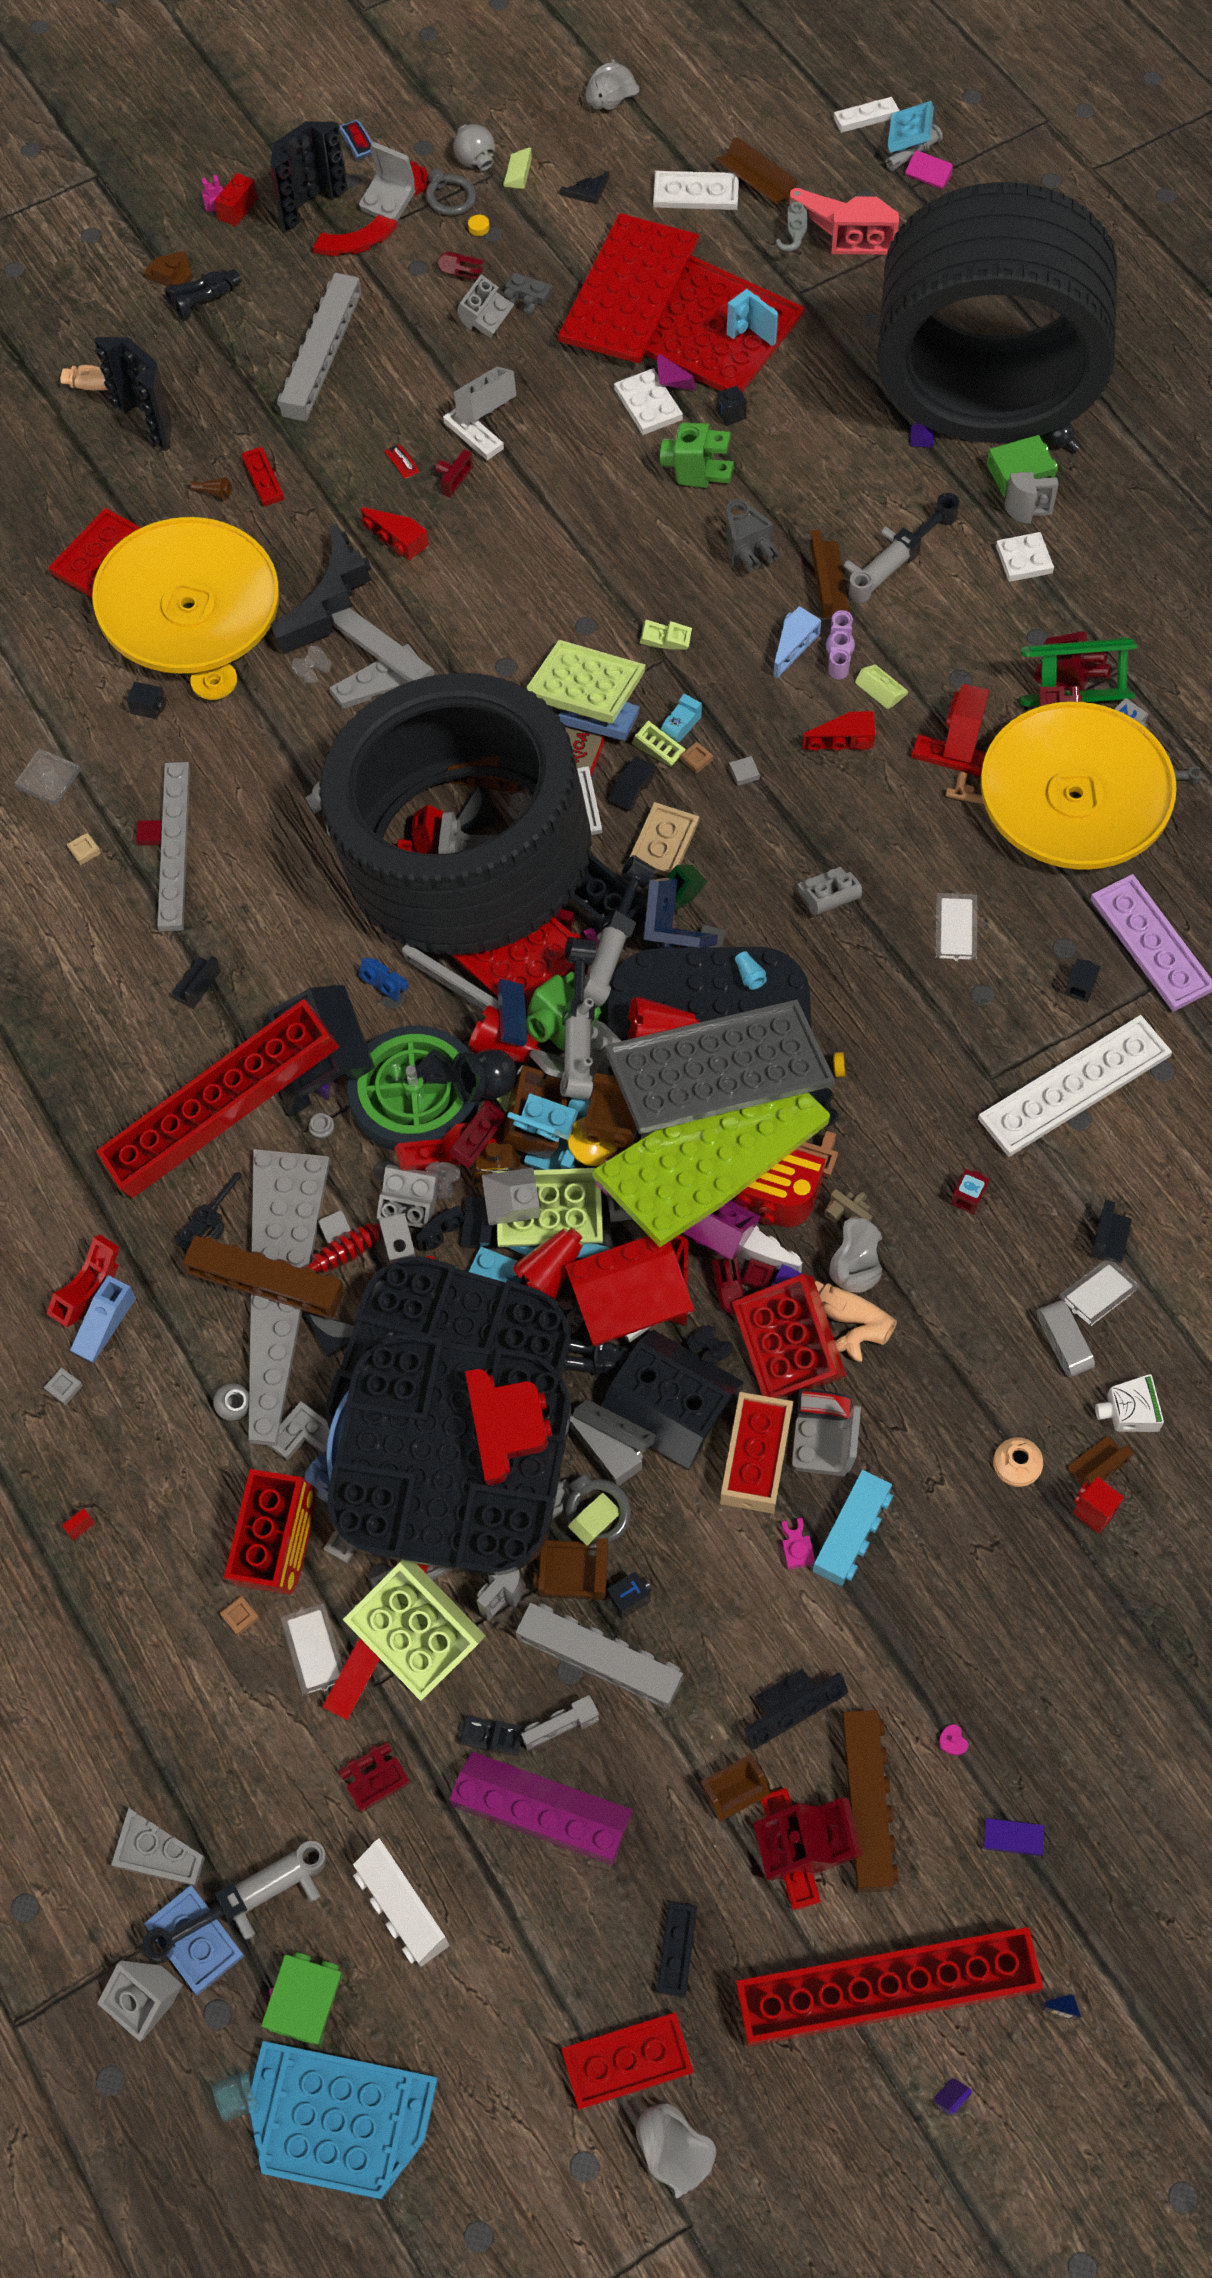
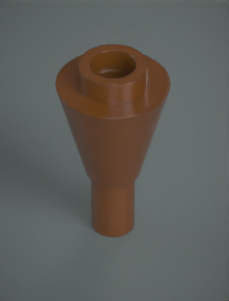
M227 477L205 482L192 481L190 485L192 491H204L223 500H226L232 493V484Z

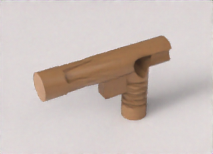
M960 772L955 789L947 788L946 797L984 805L982 795L974 793V786L966 785L968 774Z

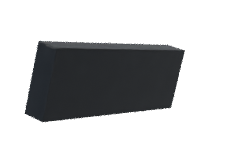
M675 1902L668 1903L657 1994L686 1998L698 1906Z

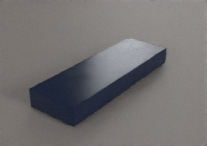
M501 978L497 983L501 1041L524 1047L528 1042L524 985Z

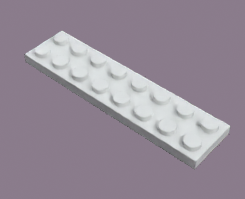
M1139 1015L979 1114L978 1120L1006 1155L1010 1157L1171 1056L1172 1051L1147 1021Z

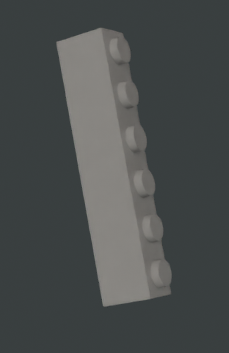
M529 1604L516 1630L517 1640L669 1711L683 1681V1673L679 1672V1667L670 1662H665L664 1664L657 1662L652 1654L644 1650L636 1652L629 1649V1645L620 1639L614 1638L612 1641L604 1637V1633L597 1628L589 1626L586 1629L578 1625L579 1622L571 1616H558L553 1613L552 1608L545 1604Z

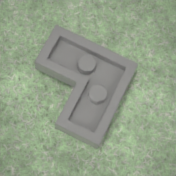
M300 1401L280 1425L277 1446H267L288 1461L303 1442L307 1441L326 1456L330 1428L328 1427L327 1420Z

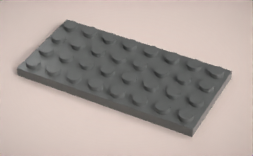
M798 1000L605 1046V1053L639 1134L832 1087L835 1083L832 1072Z

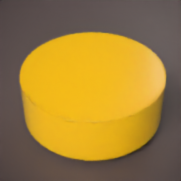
M483 215L472 216L468 221L469 232L475 236L487 234L490 229L488 218Z
M835 1052L833 1054L835 1077H845L844 1052Z

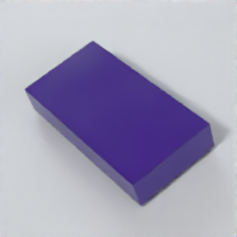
M985 1819L984 1850L1033 1856L1043 1855L1044 1825Z

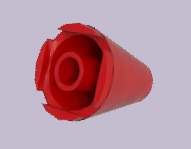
M635 997L631 1001L628 1020L631 1021V1029H628V1040L700 1022L693 1013L646 998Z
M488 1005L482 1013L486 1015V1018L477 1022L469 1042L471 1047L468 1050L477 1053L492 1048L504 1051L514 1062L529 1064L531 1061L535 1062L529 1054L532 1049L541 1051V1048L538 1047L539 1042L528 1033V1042L524 1047L501 1041L499 1010L492 1005Z
M572 1227L569 1230L563 1228L516 1262L512 1268L519 1278L525 1275L524 1278L528 1282L526 1285L546 1293L554 1300L568 1275L565 1265L575 1262L583 1247L581 1242L583 1237Z

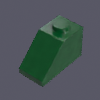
M676 865L667 876V878L677 879L674 912L692 901L707 883V880L693 865Z

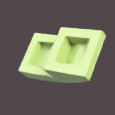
M645 620L640 644L665 649H688L692 628L671 621L668 626Z

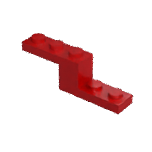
M505 1120L487 1145L490 1143L500 1144ZM469 1123L455 1124L441 1140L398 1143L394 1150L402 1171L461 1165L462 1163L448 1153V1151Z

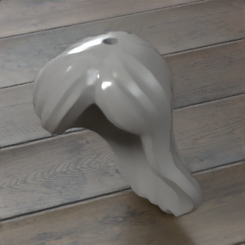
M612 59L611 63L602 65L591 76L586 88V101L595 110H601L602 108L611 110L616 108L622 100L635 96L639 92V85L636 84L634 76L629 69Z
M850 1218L844 1223V1240L831 1259L829 1276L843 1290L861 1293L871 1289L881 1278L882 1268L877 1255V1244L882 1240V1235L878 1228L867 1219Z
M657 2104L647 2108L641 2114L636 2127V2137L651 2174L658 2181L671 2186L675 2190L676 2198L695 2189L711 2172L717 2152L715 2143L710 2137L692 2128L680 2110L671 2104Z

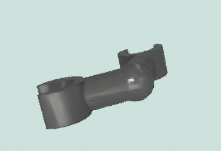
M1166 751L1171 761V755L1169 752ZM1192 766L1189 770L1177 771L1173 767L1176 780H1187L1191 784L1200 783L1202 776L1192 775L1198 774L1200 767Z

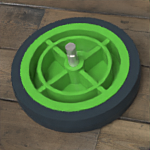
M405 1026L379 1035L367 1044L375 1069L356 1080L348 1076V1103L356 1123L372 1141L395 1151L394 1147L398 1143L443 1139L455 1124L470 1123L480 1105V1101L472 1103L461 1101L456 1093L454 1084L448 1082V1084H423V1078H417L415 1067L434 1048L452 1063L458 1053L469 1051L456 1037L433 1027ZM406 1076H407L408 1084H405V1083L403 1082V1079H404Z

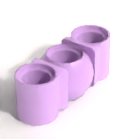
M843 610L833 614L831 634L826 641V649L829 654L828 672L834 679H843L848 675L850 655H852L855 648V641L852 636L853 618L849 612Z

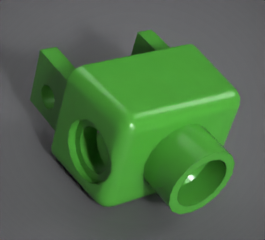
M681 423L678 426L675 439H663L660 451L661 466L675 467L676 481L684 486L707 488L709 482L730 483L734 461L714 460L713 453L727 454L731 432L713 431L710 429V423Z
M573 971L564 977L555 975L535 990L526 1011L527 1030L532 1038L538 1042H545L550 1039L562 1051H565V1026L562 1025V1009L570 999H574ZM607 1002L595 1008L594 1020L604 1023L608 1014Z

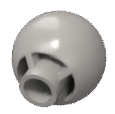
M478 124L461 126L457 131L453 144L456 158L462 165L468 168L475 169V165H477L480 171L488 170L494 164L492 157L495 152V142L492 134L485 127Z

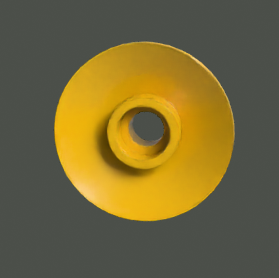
M230 664L208 671L192 673L190 679L191 687L201 698L208 700L221 699L229 695L236 687L237 674Z
M586 1117L581 1118L574 1123L567 1140L569 1150L574 1158L582 1164L600 1166L609 1156L617 1151L618 1147L610 1143H593L583 1139L581 1125Z

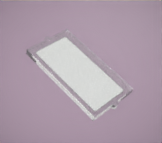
M955 892V894L937 893L936 958H950L955 961L959 959L977 960V895L960 894L959 892Z
M1104 1260L1064 1290L1059 1297L1073 1309L1072 1312L1074 1314L1077 1313L1092 1326L1135 1293L1141 1286L1127 1274V1270L1120 1268L1115 1262Z
M321 1603L306 1609L301 1607L297 1612L280 1617L302 1695L321 1689L326 1691L328 1687L336 1683L344 1668L325 1603Z

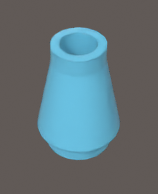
M741 952L735 957L744 986L755 990L765 984L767 981L766 971L750 957L748 952Z

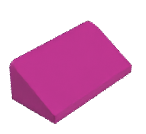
M916 150L905 175L943 190L952 176L953 164Z

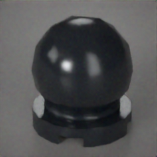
M489 1048L476 1054L471 1051L458 1053L453 1060L452 1070L457 1069L458 1080L453 1082L458 1097L463 1102H477L482 1097L487 1099L500 1098L507 1095L516 1084V1064L502 1050Z

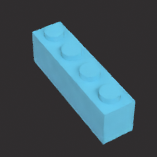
M864 1470L861 1471L814 1563V1573L842 1587L846 1579L852 1580L858 1568L854 1563L858 1555L864 1556L870 1544L866 1540L870 1531L875 1533L880 1525L882 1518L878 1517L881 1509L887 1510L894 1495L890 1494L891 1483Z

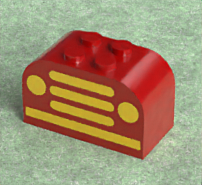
M795 1149L731 1199V1201L761 1216L759 1221L765 1225L774 1224L788 1228L798 1226L804 1223L812 1213L823 1182L826 1159Z
M255 1469L249 1470L224 1579L240 1587L287 1595L294 1592L300 1579L316 1506L315 1489L303 1477Z

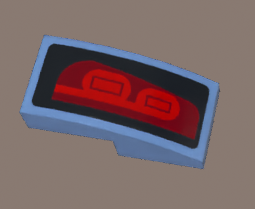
M358 119L339 126L347 147L350 146L356 161L372 156L370 149L372 141Z

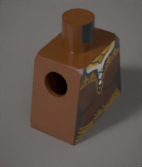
M490 1143L485 1146L472 1164L473 1187L483 1186L482 1175L496 1173L497 1171L521 1169L520 1158L512 1144Z

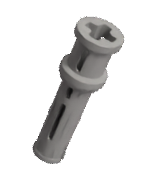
M932 124L931 140L923 145L916 144L910 146L904 151L897 152L887 158L886 165L891 171L896 170L900 165L910 160L916 150L926 152L931 145L941 142L943 140L942 131L937 125Z

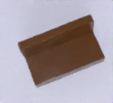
M1106 1436L1070 1464L1068 1470L1082 1486L1087 1481L1092 1483L1097 1476L1105 1481L1128 1463L1134 1452L1127 1445L1120 1449L1109 1436Z

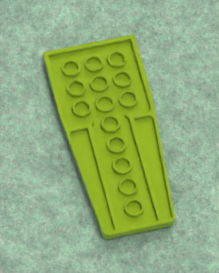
M804 1093L659 1129L593 1170V1177L650 1238L661 1247L724 1206L829 1123L830 1114L809 1093Z

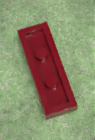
M487 1100L448 1153L469 1168L506 1119L507 1115Z

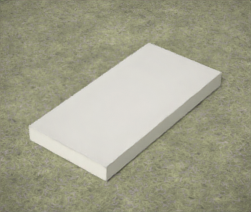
M655 171L653 207L737 210L739 177L734 173Z

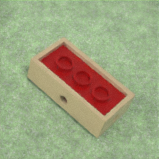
M744 1392L739 1393L721 1491V1505L774 1514L793 1401Z

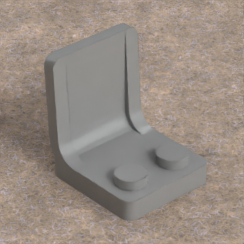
M373 142L370 149L376 174L359 205L365 213L375 217L381 215L398 221L416 192L410 161L405 154Z
M444 812L442 814L438 851L439 854L467 850L486 843L498 835L465 834L461 831L460 821L456 820L454 813Z
M594 1020L591 1024L590 1058L593 1063L590 1066V1075H592L593 1079L595 1073L606 1074L610 1066L605 1053V1046L621 1041L605 1023ZM536 1049L531 1050L529 1055L546 1074L562 1078L565 1057Z
M854 1405L849 1418L842 1421L798 1417L795 1426L792 1457L793 1470L846 1476V1473L851 1471L857 1456L861 1406Z

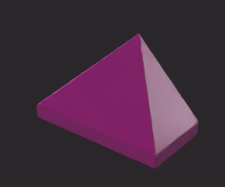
M661 354L657 356L659 385L695 390L696 385L691 374Z

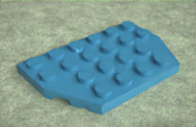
M262 2041L247 2103L249 2114L251 2115L261 2173L263 2175L382 2200L425 2142L438 2077Z

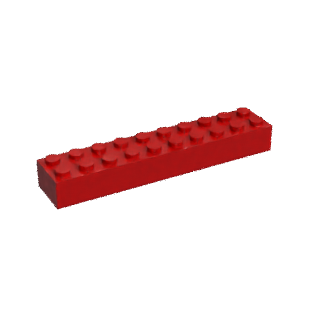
M303 999L96 1151L119 1189L131 1198H134L340 1046L316 1011Z
M1029 1927L736 1981L747 2047L1035 1994L1044 1988Z

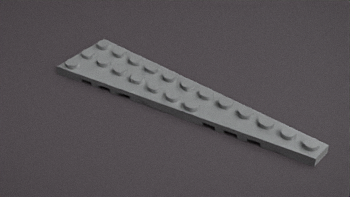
M254 1149L252 1252H260L273 1260H285L298 1268L305 1267L311 1263L330 1165L329 1156ZM252 1294L249 1442L251 1444L277 1446L302 1310Z

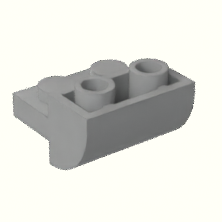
M483 275L479 276L460 302L458 315L468 329L471 330L473 327H476L492 338L512 310L514 304L497 293L499 287Z
M1033 472L1011 473L1005 499L1007 513L1013 519L1022 523H1031L1032 516L1052 515L1059 485L1057 477L1034 479Z
M842 867L832 869L797 884L798 892L808 903L809 912L813 916L857 900L862 896V887L859 881L851 872L846 873Z
M388 1164L385 1167L383 1189L379 1196L377 1219L405 1213L408 1225L424 1228L431 1222L437 1199L435 1193L438 1174L420 1170L402 1171L401 1167Z
M519 1570L505 1575H488L489 1584H485L477 1595L480 1615L489 1622L506 1602L514 1608L519 1604L522 1596Z

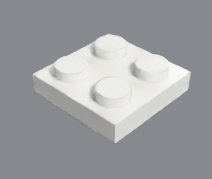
M1041 532L997 540L996 549L1009 582L1053 573L1054 566Z

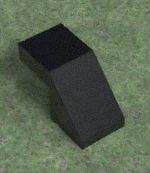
M635 756L617 779L609 801L628 810H633L641 789L648 788L657 766Z

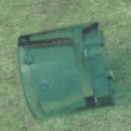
M247 2070L212 2084L214 2099L224 2123L260 2109L257 2098H254L251 2090L253 2082Z

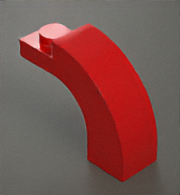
M101 1234L93 1237L83 1267L68 1285L53 1293L46 1314L65 1327L74 1324L84 1317L95 1294L109 1275L114 1278L119 1267L115 1261L120 1247Z

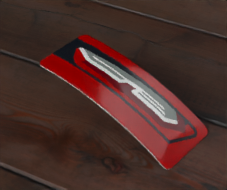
M400 444L384 451L404 479L419 473V469Z

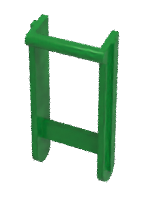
M1120 637L1119 639L1032 645L1021 648L1022 656H1042L1041 687L1056 686L1057 655L1118 650L1117 688L1080 691L1082 702L1135 698V694L1127 688L1128 650L1137 649V644L1134 643L1132 638ZM1064 692V696L1070 695V692ZM1039 694L1022 696L1020 704L1023 706H1039Z

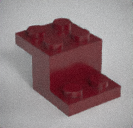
M841 1797L820 1807L798 1803L753 1822L766 1880L774 1881L796 1871L818 1874L863 1856L849 1798Z

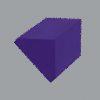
M919 422L911 427V447H933V430Z

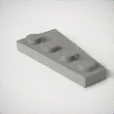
M409 644L403 646L405 649H407L416 657H418L417 654L413 651V649L409 646ZM378 660L331 686L329 689L331 695L344 709L369 701L373 696L384 694L409 681Z

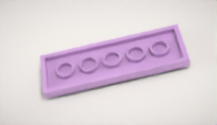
M1133 874L1091 895L1090 900L1173 1012L1212 992V979Z

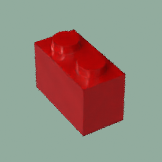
M239 173L233 176L214 200L218 220L235 227L258 200L254 179Z
M1097 1476L1092 1483L1087 1481L1079 1490V1495L1074 1500V1503L1077 1505L1073 1514L1100 1534L1114 1517L1125 1497Z

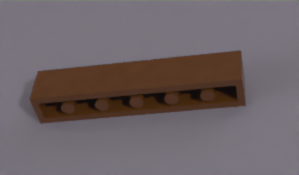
M194 1236L182 1262L186 1274L332 1320L344 1295L342 1281L334 1275L326 1274L324 1276L315 1273L314 1270L308 1267L298 1268L282 1259H269L260 1252L253 1251L250 1253L234 1244L224 1245L218 1243L217 1240L208 1236L204 1238Z
M878 1710L843 1712L842 1728L848 1797L863 1856L854 1859L857 1893L892 1891L894 1883L898 1882L897 1864H892L891 1853L896 1852L895 1836L894 1834L889 1835L888 1823H893L892 1806L886 1804V1794H890L889 1776H884L883 1765H887L886 1747H881L880 1736H885L884 1720L878 1718Z

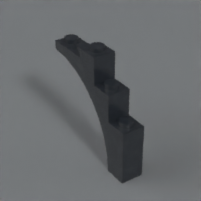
M337 524L329 527L332 537V555L323 580L301 605L270 624L283 654L334 633L330 624L335 622L332 614L352 607L353 605L349 598L353 596L351 589L371 581L368 571L372 570L367 557L362 558L359 550L354 551L352 545L347 547L350 544L345 531H340Z

